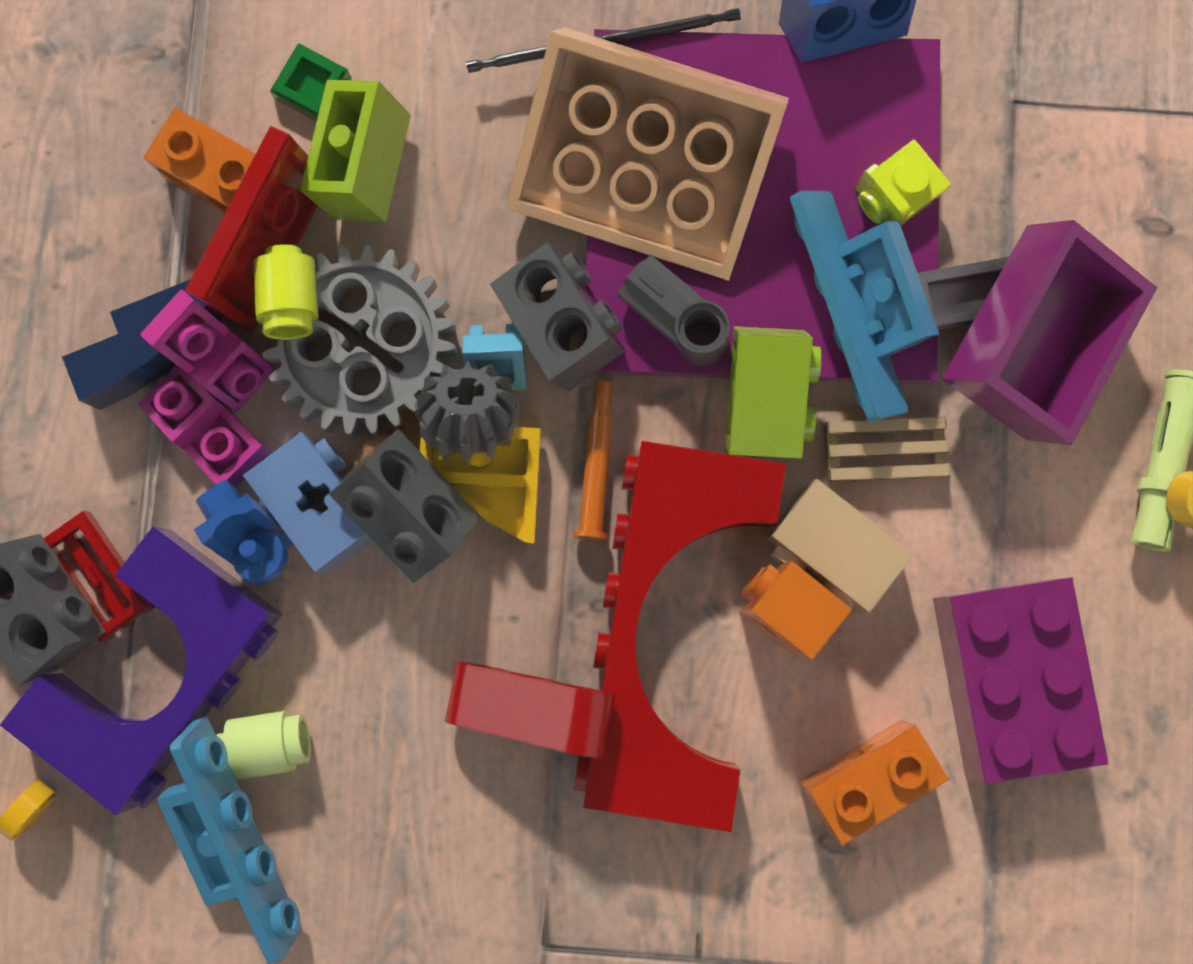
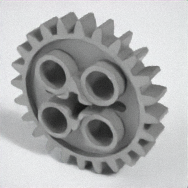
M365 244L360 260H354L350 251L344 245L340 246L339 263L331 264L327 257L320 252L317 254L319 271L315 272L318 313L325 310L339 319L361 337L367 335L380 351L402 363L404 369L400 373L392 371L362 347L356 346L354 348L345 336L335 328L317 319L313 322V333L310 336L292 340L268 338L277 342L278 346L263 352V358L269 363L282 365L269 376V379L276 386L291 384L281 399L289 406L304 401L299 416L307 422L312 421L322 412L321 428L326 432L332 433L340 420H343L345 434L350 438H356L361 422H365L370 433L376 436L381 434L382 420L386 418L401 430L404 428L401 412L408 408L416 414L415 403L417 402V395L422 393L425 377H440L443 367L440 357L457 355L455 345L441 338L456 331L454 321L447 318H437L450 306L445 296L429 299L437 288V284L432 276L416 282L420 269L415 261L411 260L398 270L399 258L394 250L389 249L381 262H377L371 245ZM353 290H364L367 292V301L359 311L354 313H344L341 311L342 299L348 292ZM410 322L416 325V334L409 344L402 347H393L388 344V334L396 324ZM320 336L331 337L332 349L329 355L317 362L308 361L307 348L309 344ZM367 369L378 370L381 374V382L378 388L366 396L356 395L354 381L357 375Z

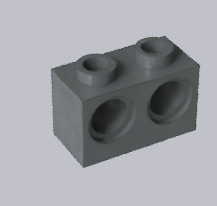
M546 242L490 283V286L548 381L570 391L626 352L616 335L623 327L609 305L603 299L596 303L585 287L592 282V278L580 259L572 251L565 256ZM557 279V288L554 295L549 300L540 303V292L547 282ZM587 326L588 334L585 343L577 350L570 351L569 339L571 334L577 328Z
M399 429L368 453L329 493L333 500L413 583L448 559L481 518Z
M41 534L0 543V657L18 685H22L35 680L38 675L51 674L63 669L106 632L92 612L91 606L82 597L60 564L57 555L48 546Z

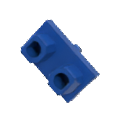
M227 480L219 482L197 498L196 503L207 521L195 528L194 531L204 546L234 565L235 571L243 579L253 584H266L275 580L283 572L287 563V548L292 547L294 544L269 511L247 493L241 496L236 487Z

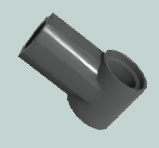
M652 255L640 262L626 277L625 282L617 292L618 298L676 346L679 354L685 361L696 366H707L716 363L723 357L728 348L730 323L726 312L721 306L712 301L704 300ZM708 322L718 330L719 336L713 343L699 346L691 343L685 336V333L694 323Z

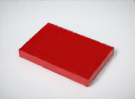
M272 126L269 127L185 289L186 292L222 317L251 333L259 323L256 320L254 259L265 255V249L270 246H298L318 207L317 204L300 191L308 155L289 133Z

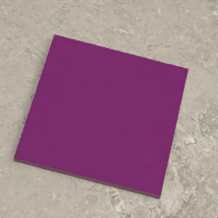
M594 29V36L623 30ZM676 32L620 43V45L788 97L789 100L729 281L654 257L704 300L718 304L726 312L730 323L728 348L723 357L716 363L707 366H696L685 361L679 354L676 346L617 296V292L622 287L626 277L640 262L646 260L650 255L587 235L586 269L592 278V282L585 287L596 303L603 299L619 319L623 329L617 332L616 335L626 352L594 374L729 378L733 326L805 330L813 337L812 346H820L819 381L854 382L845 355L835 341L834 324L825 298L816 287L814 281L815 270L806 244L796 230L794 223L795 213L790 197L800 191H829L833 195L848 240H851L880 225L873 222L864 213L858 202L859 193L855 187L865 170L873 164L879 166L913 139L917 141L939 168L940 39L895 38L801 63L785 35ZM939 197L901 226L917 273L938 269ZM698 322L688 328L685 336L691 343L705 346L713 343L719 336V332L708 322ZM584 326L583 344L585 343L588 334L587 326ZM938 335L890 356L899 384L933 385L937 382Z

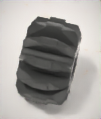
M469 359L463 369L454 370L443 364L440 377H425L422 393L417 395V402L415 403L416 420L419 421L421 437L425 440L426 446H437V451L440 452L443 460L455 453H460L467 465L473 454L482 453L493 459L494 453L497 450L496 445L510 446L511 439L514 436V428L517 427V421L520 420V404L516 401L510 377L498 376L493 364L487 365L480 370L474 369Z

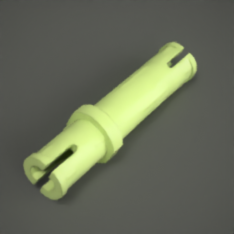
M1181 369L1168 370L1165 373L1164 390L1152 438L1149 463L1145 477H1140L1137 485V492L1141 494L1140 506L1131 543L1154 551H1171L1176 520L1172 518L1167 508V489L1176 476L1186 472L1193 442V371Z

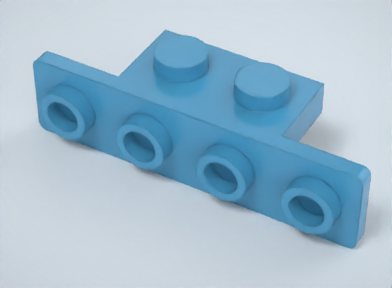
M800 191L790 197V201L795 213V227L799 236L805 242L815 270L814 281L818 291L825 298L834 324V338L848 363L854 380L853 390L858 404L864 409L865 415L870 422L896 417L908 412V406L890 356L939 335V331L899 221H886L848 240L833 195L829 191Z
M207 717L194 720L170 744V752L185 783L167 787L156 800L205 905L238 898L267 963L282 962L301 931L298 907L286 893L277 873L275 856L272 850L264 844L252 817L250 800L240 790L228 764L227 750L223 741L215 735Z

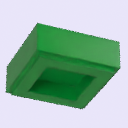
M298 43L270 89V93L275 100L317 122L326 81L350 80L351 75L345 67Z

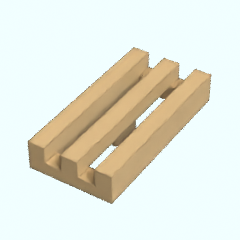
M946 416L882 419L873 422L869 420L826 422L825 441L828 482L945 478L950 476V464L946 463V453L949 452L948 440H945L944 432L947 429ZM930 432V441L839 444L838 437L842 435ZM931 454L932 464L840 468L841 457Z

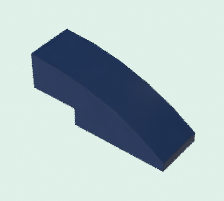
M190 279L111 311L110 314L118 334L62 356L80 402L102 410L135 394L176 365L152 347L140 333L181 289L185 291ZM186 292L219 321L222 320L223 317Z

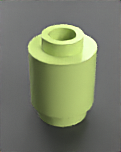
M285 710L229 719L225 723L223 733L216 735L223 741L226 747L228 764L236 780L292 772L296 769L297 764L308 763L310 760V735L303 714L290 716L289 712Z

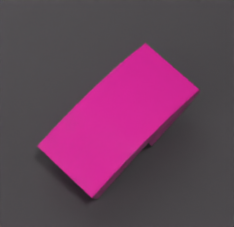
M182 289L140 333L152 347L187 372L204 389L236 413L276 370Z
M176 366L138 403L139 407L174 444L184 449L215 484L227 480L236 487L245 479L243 475L263 461L271 453L218 398L204 389L179 366Z

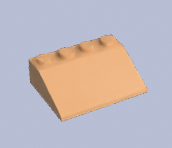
M566 27L550 32L505 209L729 281L789 98Z

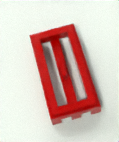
M80 512L44 538L106 631L97 639L99 642H108L116 636L119 630L128 628L135 623V619L140 615L147 614L156 608L115 576L125 562L91 512ZM82 531L131 603L129 607H126L76 532ZM60 543H65L91 584L114 615L109 621L105 619L56 547Z

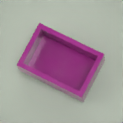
M1075 220L1027 225L945 371L942 380L1025 440L1072 445L1158 287Z
M1073 577L1049 579L933 598L966 777L983 784H990L1109 764Z

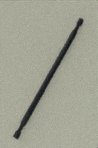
M735 8L720 14H705L594 37L620 44L711 26L713 23L721 21L741 20L739 8ZM547 46L497 55L487 60L476 59L466 61L468 73H473L493 66L503 67L544 59Z

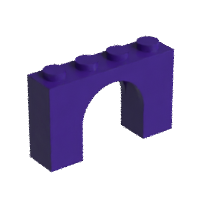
M152 526L115 576L166 614L176 625L182 636L186 651V670L179 691L173 700L161 712L147 720L130 719L108 709L63 673L38 675L0 724L3 729L115 815L137 806L144 809L157 797L167 782V778L162 773L173 760L170 744L194 720L204 718L213 706L217 709L222 708L231 699L242 682L236 675L250 657L254 660L259 659L272 645L279 633L273 626L282 616L281 612L175 532Z

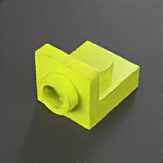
M913 139L879 166L873 164L865 170L855 189L859 193L858 202L862 210L873 222L880 224L886 221H899L900 226H902L945 193L952 184L917 141Z

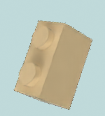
M815 479L806 486L765 539L775 547V550L771 553V557L779 564L793 561L858 613L871 612L915 555L818 479Z

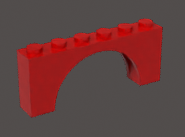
M641 441L639 456L627 454L621 490L633 491L629 515L617 514L612 549L624 550L620 574L608 572L603 608L614 610L611 633H598L593 668L605 670L601 691L613 693L615 697L603 758L580 755L578 757L573 790L585 792L583 808L732 832L741 769L735 763L716 759L692 748L678 738L658 717L648 701L638 672L636 660L637 624L644 599L654 579L667 562L683 548L704 536L721 530L753 526L771 528L778 523L786 463Z

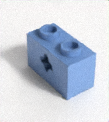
M300 432L243 476L315 573L328 574L371 542L372 539L329 494L324 498V502L329 508L322 513L309 509L315 502L310 492L316 488L326 493L331 492L343 479L339 471L346 467V464L325 437L316 442L312 437L304 432Z

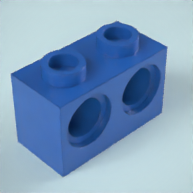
M782 0L778 24L801 63L907 36L916 0Z

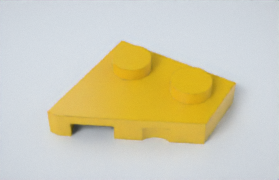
M514 428V436L511 439L510 446L496 445L497 450L494 453L493 459L482 453L473 454L468 465L460 453H455L443 460L440 452L437 451V446H426L425 440L420 437L421 454L483 520L526 544H536L541 428Z

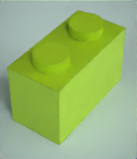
M326 81L300 191L335 220L386 223L411 114L379 81Z
M733 326L724 442L729 455L802 459L804 441H813L816 426L815 406H807L809 382L817 383L819 381L820 346H812L813 337L805 330Z

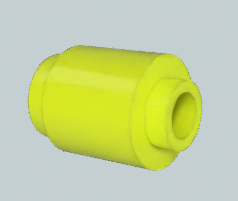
M270 246L265 249V255H261L253 261L256 320L263 324V334L268 338L292 340L310 336L313 333V322L318 319L315 261L312 257L302 254L301 248L297 246Z

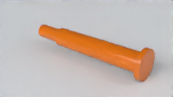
M598 380L595 383L593 414L589 416L579 530H574L572 537L575 539L608 541V534L603 533V521L613 417L610 416L613 382Z

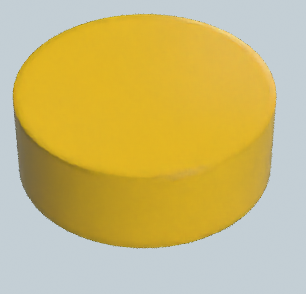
M40 778L37 779L0 817V833L10 841L18 840L53 803L56 798V792Z

